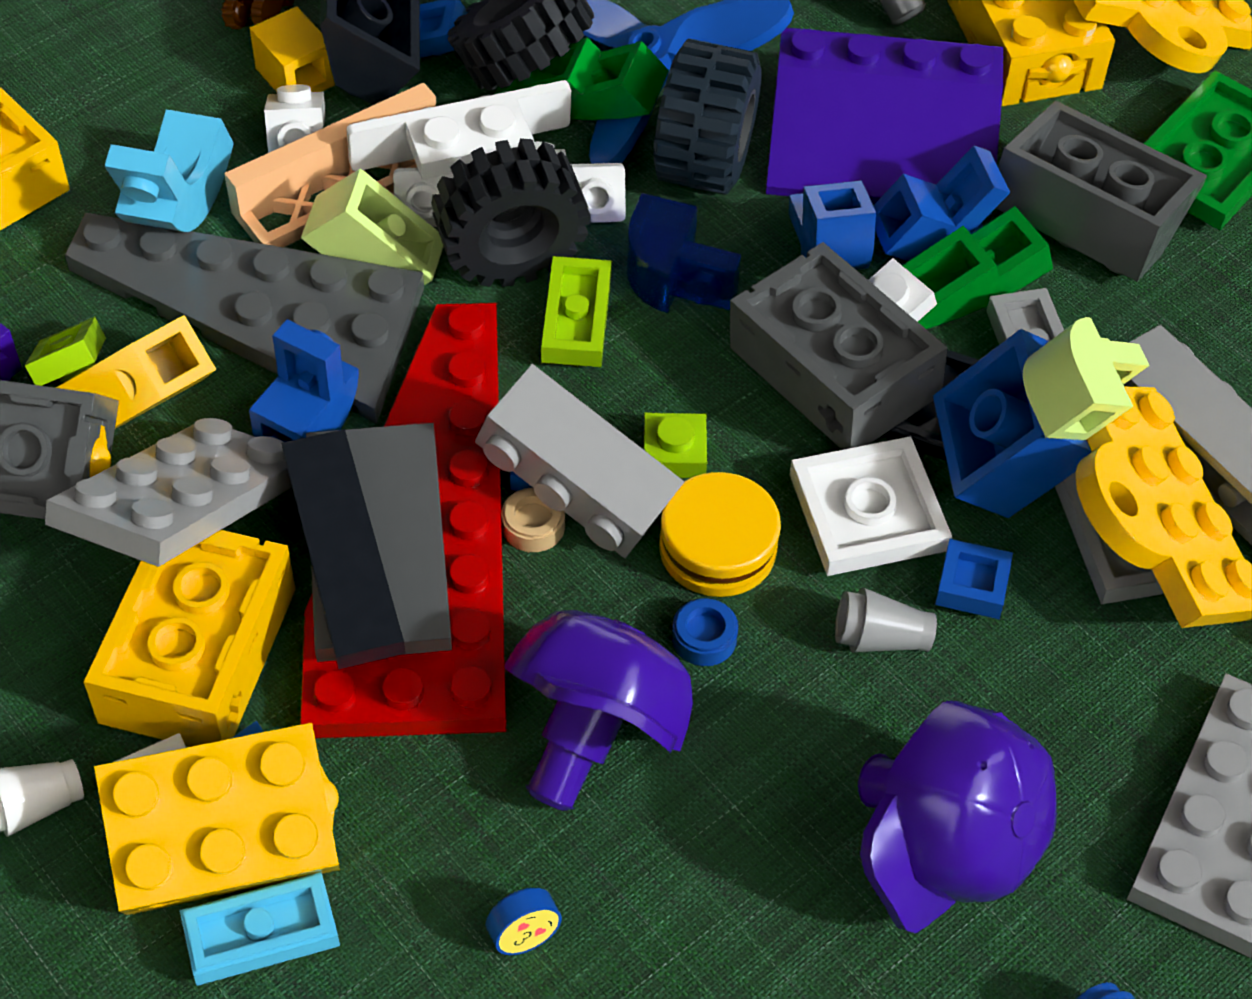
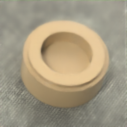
M525 488L513 493L502 507L503 535L513 547L521 551H545L555 546L563 537L565 531V512L553 510L545 505L535 494L534 488Z

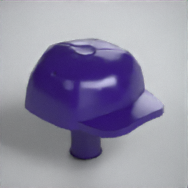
M554 611L530 628L516 645L504 665L511 674L532 685L547 698L557 700L541 734L549 742L529 785L525 784L533 798L561 811L575 809L573 805L593 762L604 763L624 720L640 728L661 744L670 754L672 750L679 752L681 750L689 726L693 705L690 674L676 656L658 642L646 636L639 629L617 619L612 620L601 615L583 611Z
M960 701L943 702L929 714L914 732L895 760L890 759L885 754H875L865 762L860 771L858 779L860 799L867 807H876L863 831L860 856L864 874L884 904L896 928L916 934L946 912L956 901L964 903L991 902L1013 893L1033 871L1054 836L1053 833L1055 832L1057 821V799L1052 758L1036 738L1019 728L1018 725L1010 721L1001 712L972 706Z

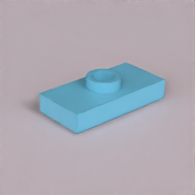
M322 872L179 910L193 976L197 986L340 946Z

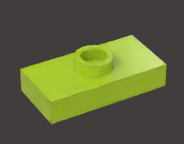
M553 256L541 345V363L602 367L612 260Z
M94 316L38 342L25 364L34 385L42 386L58 378L61 382L68 381L94 366L106 339L96 317Z

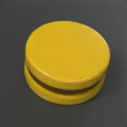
M711 472L689 478L662 510L659 550L666 570L685 588L706 596L729 597L755 588L768 576L775 563L781 528L778 508L766 490L746 477L726 472Z

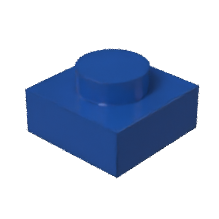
M438 0L420 4V58L432 55L438 56L454 51L447 39L449 38V29L455 27L454 22L459 16L467 14L460 0Z
M949 539L935 605L1000 619L1013 553Z

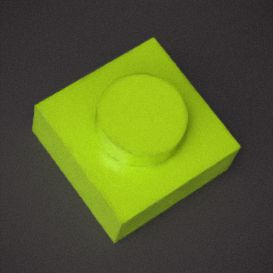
M645 413L644 450L679 478H692L706 473V414Z

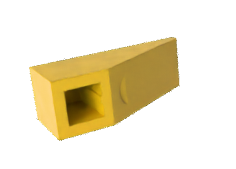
M183 315L129 344L56 388L96 393L119 400L116 429L203 381L216 368L187 318Z

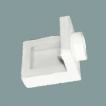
M295 84L277 88V94H268L264 109L268 153L324 128L326 114L324 92H311L310 86Z

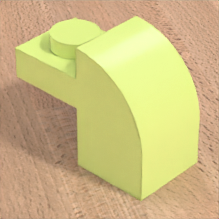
M1085 317L1074 322L1027 358L1023 367V383L1028 400L1046 438L1087 440L1134 407L1123 384L1150 365L1139 344L1110 341L1108 338H1101L1092 319Z

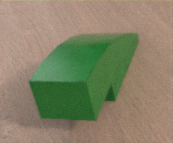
M586 37L582 38L578 43H571L568 46L570 50L562 57L556 56L550 60L551 65L541 71L539 68L532 71L529 78L520 82L518 78L514 79L510 86L504 88L498 86L495 94L539 84L566 80L572 91L570 119H624L651 113L669 70L642 41L601 51Z
M1016 206L973 234H970L964 225L902 265L934 292L937 305L918 321L925 329L956 320L988 306L990 296L1014 293L1053 269L1049 244Z

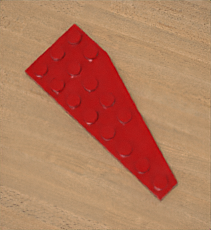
M496 303L436 305L384 425L386 427L434 423L452 650L398 655L339 670L336 660L317 662L314 643L312 593L305 609L301 725L312 723L315 738L506 732L500 468L496 467L486 457L483 448L474 442L486 417L499 403Z

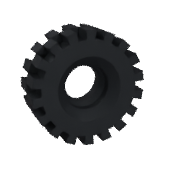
M481 0L479 3H472L466 9L467 14L459 16L455 20V27L449 29V38L447 39L477 87L493 90L497 85L500 88L510 86L513 80L517 78L519 82L527 79L532 71L538 68L541 71L551 65L550 60L556 56L562 57L570 50L568 46L571 43H578L585 36L582 31L590 29L593 24L591 19L595 17L586 0Z
M520 138L518 147L515 148L510 147L508 139L495 142L496 151L485 154L483 147L471 151L473 161L465 164L459 159L450 167L454 177L442 176L437 183L440 194L432 196L431 205L434 210L432 215L450 265L454 271L459 269L461 277L469 282L476 276L479 285L491 287L494 279H499L502 287L514 286L515 278L524 276L526 283L537 280V271L546 268L551 273L553 256L572 258L578 251L574 241L584 242L588 235L585 225L591 224V215L568 158L562 151L556 154L553 145L542 142L536 150L532 139ZM517 207L516 209H514V210H512V211H509V212H506V213H502V212H504V211H506V210H509V209H512V208Z

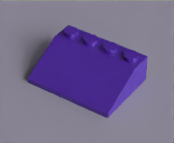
M785 28L781 33L766 194L789 196L803 193L805 186L862 180L872 204H875L902 174L937 185L973 145L990 151L997 164L1003 93V47Z

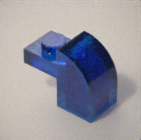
M641 193L628 228L627 276L633 291L645 303L666 313L669 312L675 296L692 300L698 304L730 310V300L736 297L738 293L741 254L695 243L698 207Z

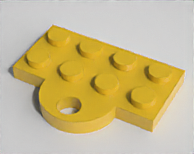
M1073 0L1084 20L1126 27L1138 43L1148 52L1166 64L1186 72L1205 73L1210 71L1225 53L1228 46L1246 50L1252 48L1251 9L1244 0Z
M1124 386L1134 407L1087 439L1092 452L1082 458L1077 465L1075 475L1076 488L1085 514L1099 536L1115 553L1137 567L1152 569L1181 628L1252 620V564L1244 559L1231 534L1233 527L1228 514L1219 504L1214 502L1202 479L1203 468L1198 457L1185 446L1173 423L1175 415L1171 405L1157 392L1155 387Z

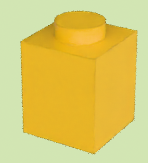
M297 6L250 27L255 67L276 92L277 88L286 85H308L311 87V92H322L335 85L323 35Z

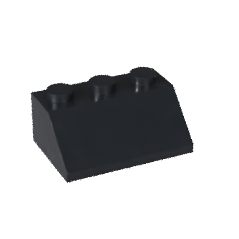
M321 0L320 27L335 85L344 89L351 96L361 98L375 105L394 96L420 71V0Z

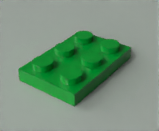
M1214 70L1144 144L1207 175L1204 185L1189 208L1188 213L1218 230H1221L1252 196V90Z

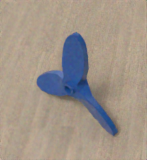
M586 0L594 12L595 18L591 19L593 24L590 29L582 32L585 35L583 38L588 37L601 51L642 41L670 70L675 55L687 39L752 51L782 33L790 24L794 12L790 0H723L695 8L662 26H648L627 10L611 1ZM666 77V79H665V81H664V83H663L662 88L665 86L667 77ZM651 113L624 119L598 120L590 144L589 158L591 164L622 163L645 129Z

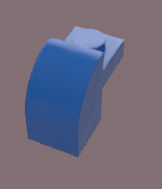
M973 145L937 185L902 174L873 205L876 211L875 231L886 255L909 261L963 225L970 234L982 228V221L1010 194V190L991 152Z
M862 180L805 186L803 193L789 195V216L801 244V255L807 258V251L824 242L854 269L860 270L869 267L874 250L876 211Z
M287 319L272 335L278 377L249 409L253 436L273 437L283 442L306 438V433L341 430L354 402L358 386L359 369L342 361L340 345L335 343L328 335L318 330H309Z

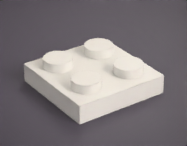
M911 436L791 461L790 477L827 576L946 552L949 539H952V534Z

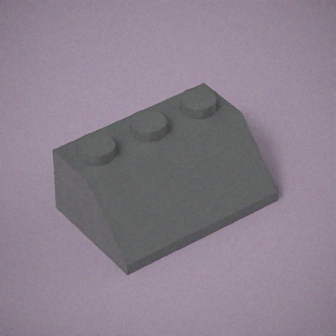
M1055 100L1004 147L998 168L1010 190V194L996 209L1005 213L1016 206L1036 230L1054 238L1060 245L1069 249H1075L1104 264L1110 271L1119 275H1125L1138 282L1162 256L1204 185L1207 175Z

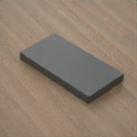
M434 423L345 430L403 635L405 653L415 654L452 650ZM334 431L310 432L306 433V437H311ZM312 569L317 662L335 661L336 658Z

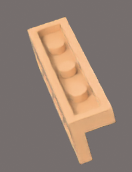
M423 82L224 173L231 213L255 243L285 247L300 240L314 203L309 202L311 195L321 190H326L355 172L352 170L349 162L347 126L369 119L422 110L427 107H436L435 94ZM415 160L378 167L391 169L389 176L377 182L394 195L393 174L395 169L417 168ZM272 213L292 215L289 223L269 232L258 221Z

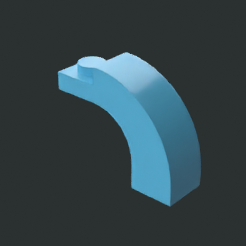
M166 109L154 152L111 144L104 167L121 191L115 214L121 220L129 223L181 232H190L196 229L206 218L217 198L234 144L222 119Z

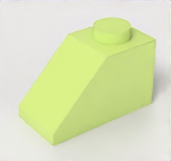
M361 168L316 195L301 239L323 255L423 272L424 285L433 281L443 249L439 232Z

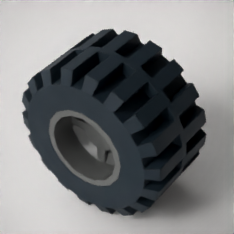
M687 39L675 55L670 67L659 108L654 140V166L658 180L724 195L728 194L734 187L744 166L758 107L761 66L757 52L694 39Z

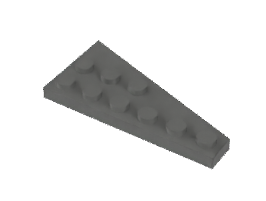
M86 212L65 254L69 271L125 299L135 296L155 306L157 314L171 322L185 315L189 324L201 329L203 338L277 375L272 335L287 319L309 330H318L325 333L335 343L340 345L342 361L359 369L358 386L352 405L358 407V414L376 424L424 290L423 272L193 231L181 232L129 223L119 218Z

